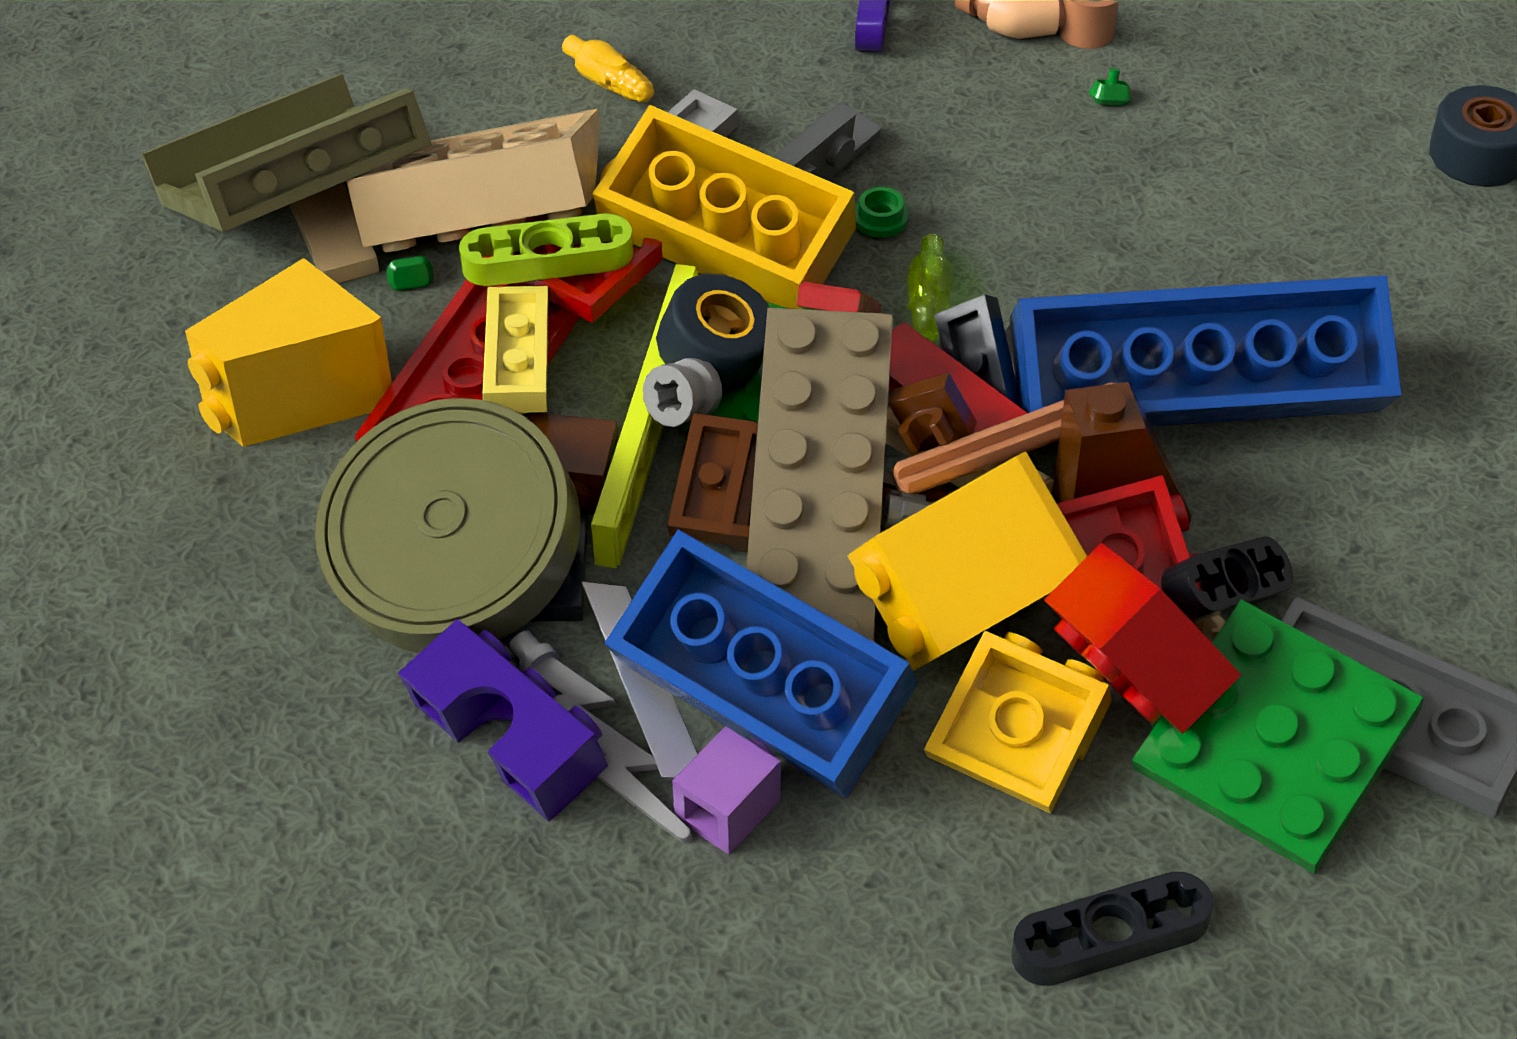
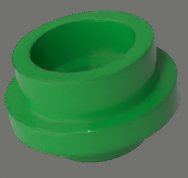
M873 187L863 192L859 201L855 204L856 228L866 235L879 238L891 237L901 233L909 223V208L904 202L903 196L898 191L889 187Z

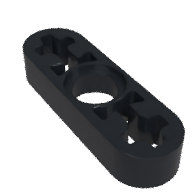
M1264 536L1196 554L1164 570L1161 577L1162 591L1195 623L1234 611L1241 599L1253 605L1289 590L1293 583V570L1286 552L1279 543L1270 537Z
M1169 872L1029 914L1018 923L1014 932L1011 953L1013 966L1018 974L1028 982L1040 986H1053L1191 944L1199 940L1208 929L1213 909L1212 893L1200 878L1192 874ZM1175 899L1181 908L1192 906L1190 917H1182L1177 909L1165 910L1167 900ZM1114 916L1124 920L1130 926L1133 934L1123 941H1107L1096 934L1092 924L1101 917ZM1154 918L1152 929H1148L1147 919ZM1072 927L1078 928V937L1071 939ZM1043 939L1049 948L1058 947L1057 957L1048 958L1042 949L1033 950L1034 940Z

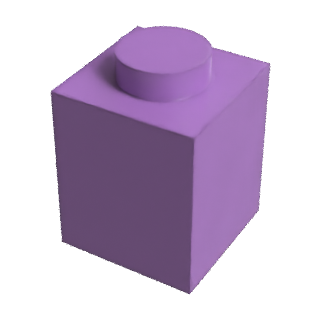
M725 726L673 779L674 813L689 829L727 854H730L781 800V761L762 742L755 739L747 740Z

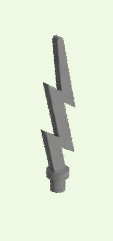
M522 631L517 634L510 642L509 647L520 660L519 670L523 673L528 667L534 669L549 683L554 692L559 694L554 699L567 711L573 706L579 707L600 728L603 735L597 741L608 767L597 778L680 842H690L692 840L690 829L631 774L632 772L659 770L654 757L587 711L617 706L615 700L559 662V655L550 644L540 643L530 631Z

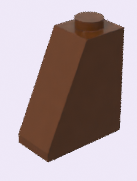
M1129 382L1065 390L1052 492L1056 504L1163 475L1169 495L1180 494L1190 523L1191 513L1174 469Z

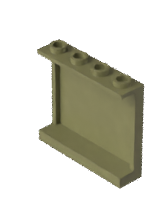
M339 73L142 152L141 155L162 206L221 232H225L428 147L432 143L413 90L404 88L357 107L354 106L344 75Z

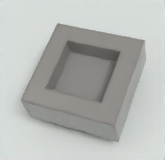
M695 89L668 111L670 114L724 137L728 136L738 127L737 108Z

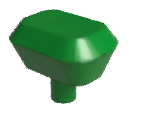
M1110 68L1108 79H1096L1088 91L1095 103L1125 106L1132 100L1129 84L1119 80L1120 69Z
M424 256L394 260L387 267L388 284L394 291L424 288L433 281L432 264Z

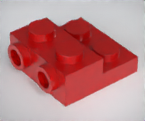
M1163 475L1057 504L1087 556L1102 542L1161 588V590V577L1165 569L1193 555L1199 554L1198 552L1190 555L1188 553L1182 532L1189 531V521L1185 505L1179 493L1169 495Z

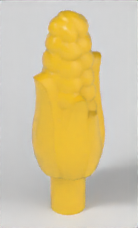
M569 35L563 41V52L575 59L574 65L577 71L586 79L623 96L627 100H637L638 102L646 103L653 97L655 90L652 82L634 65H631L626 60L627 57L619 53L607 42L602 40H589L585 42L576 35Z

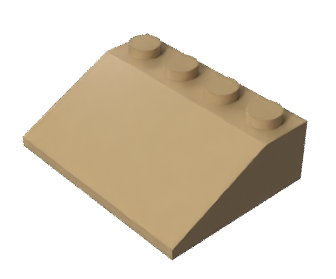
M598 109L431 140L432 145L347 180L363 247L381 244L383 252H393L415 246L417 244V237L436 234L438 242H448L463 238L471 232V227L488 224L494 227L526 223V217L547 214L548 220L580 216L582 214L581 207L588 205L596 189L600 131Z

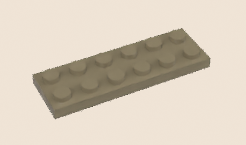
M767 308L746 569L874 642L876 605L859 588L854 575V567L847 555L880 534L893 314Z

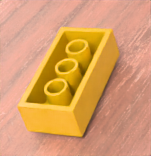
M652 105L648 106L593 192L597 214L608 213L625 218L632 227L634 245L642 247L644 238L657 239L662 242L663 258L681 265L696 266V271L700 274H724L741 280L760 293L766 302L788 309H803L796 306L799 284L810 282L823 285L856 229L855 192Z

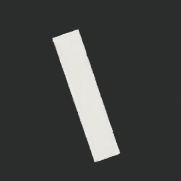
M582 582L606 640L632 601L625 586ZM611 652L661 777L675 778L697 756V752L672 694L623 665Z

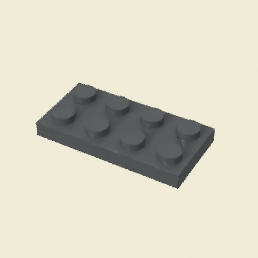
M1295 597L1281 621L1424 697L1421 711L1383 769L1494 819L1517 774V693Z

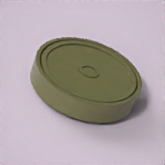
M469 398L435 400L405 409L382 421L363 435L340 460L327 482L319 503L315 529L316 550L325 579L336 596L363 627L389 644L411 652L420 653L456 619H459L476 635L486 630L498 640H501L513 634L537 616L552 600L563 584L574 561L579 543L581 528L580 507L574 484L556 450L542 431L526 417L510 408L484 400Z

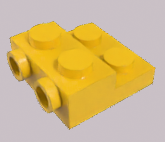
M984 631L924 751L928 758L1051 814L1077 760L1083 761L1112 702L1109 685L1103 683L1104 676L1099 671L1085 663L1069 659L1065 665H1062L1042 656L1043 650L1036 643L1021 635L1008 632L1003 639Z

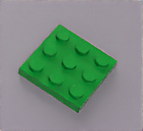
M1241 599L1212 641V644L1241 673V676L1183 734L1161 716L1133 757V769L1315 874L1418 716L1423 706L1424 697Z

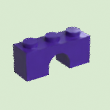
M456 619L400 670L398 675L414 704L458 743L485 722L497 719L512 721L506 734L487 752L502 781L549 822L608 767L597 741L603 734L598 725L582 709L573 706L567 711L554 700L556 693L538 672L528 667L522 673L509 662L511 660L509 652L490 632L483 630L479 635H476L459 619Z

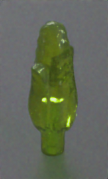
M928 234L922 238L921 252L911 261L906 282L908 291L907 308L912 311L913 329L932 342L939 338L935 314L949 309V297L954 276L951 264L943 254L944 240L936 234Z

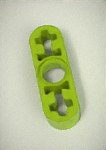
M605 213L476 229L466 234L459 245L462 272L464 277L473 284L494 286L615 271L623 268L632 260V227L625 218ZM580 244V247L574 248V245ZM542 245H557L562 248L560 251L548 255L533 252V249ZM520 251V255H513V252Z

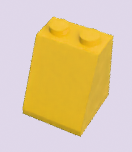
M305 258L185 330L191 358L188 359V367L199 385L202 401L198 404L199 411L204 421L214 432L220 434L225 431L243 447L369 414L392 384L382 318Z
M1025 451L876 535L847 555L854 567V575L859 588L867 597L873 600L887 624L888 636L893 647L907 659L914 671L1051 593L1087 555Z

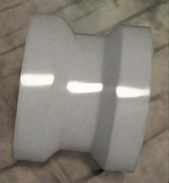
M685 358L675 363H668L653 368L646 376L643 385V399L647 411L654 420L664 426L674 427L689 422L692 419L693 413L711 415L719 407L722 398V383L718 372L711 363L696 358Z

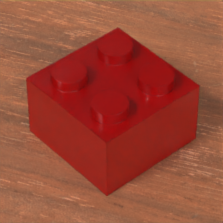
M1102 542L1044 599L1062 618L1054 627V630L1082 657L1084 656L1104 676V681L1122 698H1125L1151 724L1160 716H1163L1183 734L1241 676V673L1161 588Z

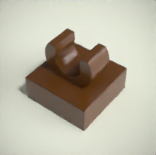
M950 373L893 389L888 403L900 423L899 434L911 454L942 446L971 435L977 423Z

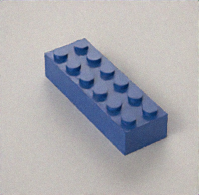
M1387 275L1020 298L1009 317L1015 379L1022 409L1027 413L1064 400L1065 390L1100 386L1110 382H1129L1151 427L1380 412L1402 396Z

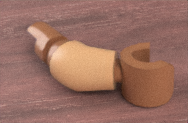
M955 0L956 9L974 17L978 16L979 19L987 22L989 30L1006 37L1024 39L1055 35L1058 30L1063 41L1069 45L1086 49L1100 48L1111 42L1115 33L1119 8L1118 2L1113 0Z

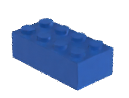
M679 529L604 642L623 665L744 738L762 742L776 757L846 799L918 685L909 662Z

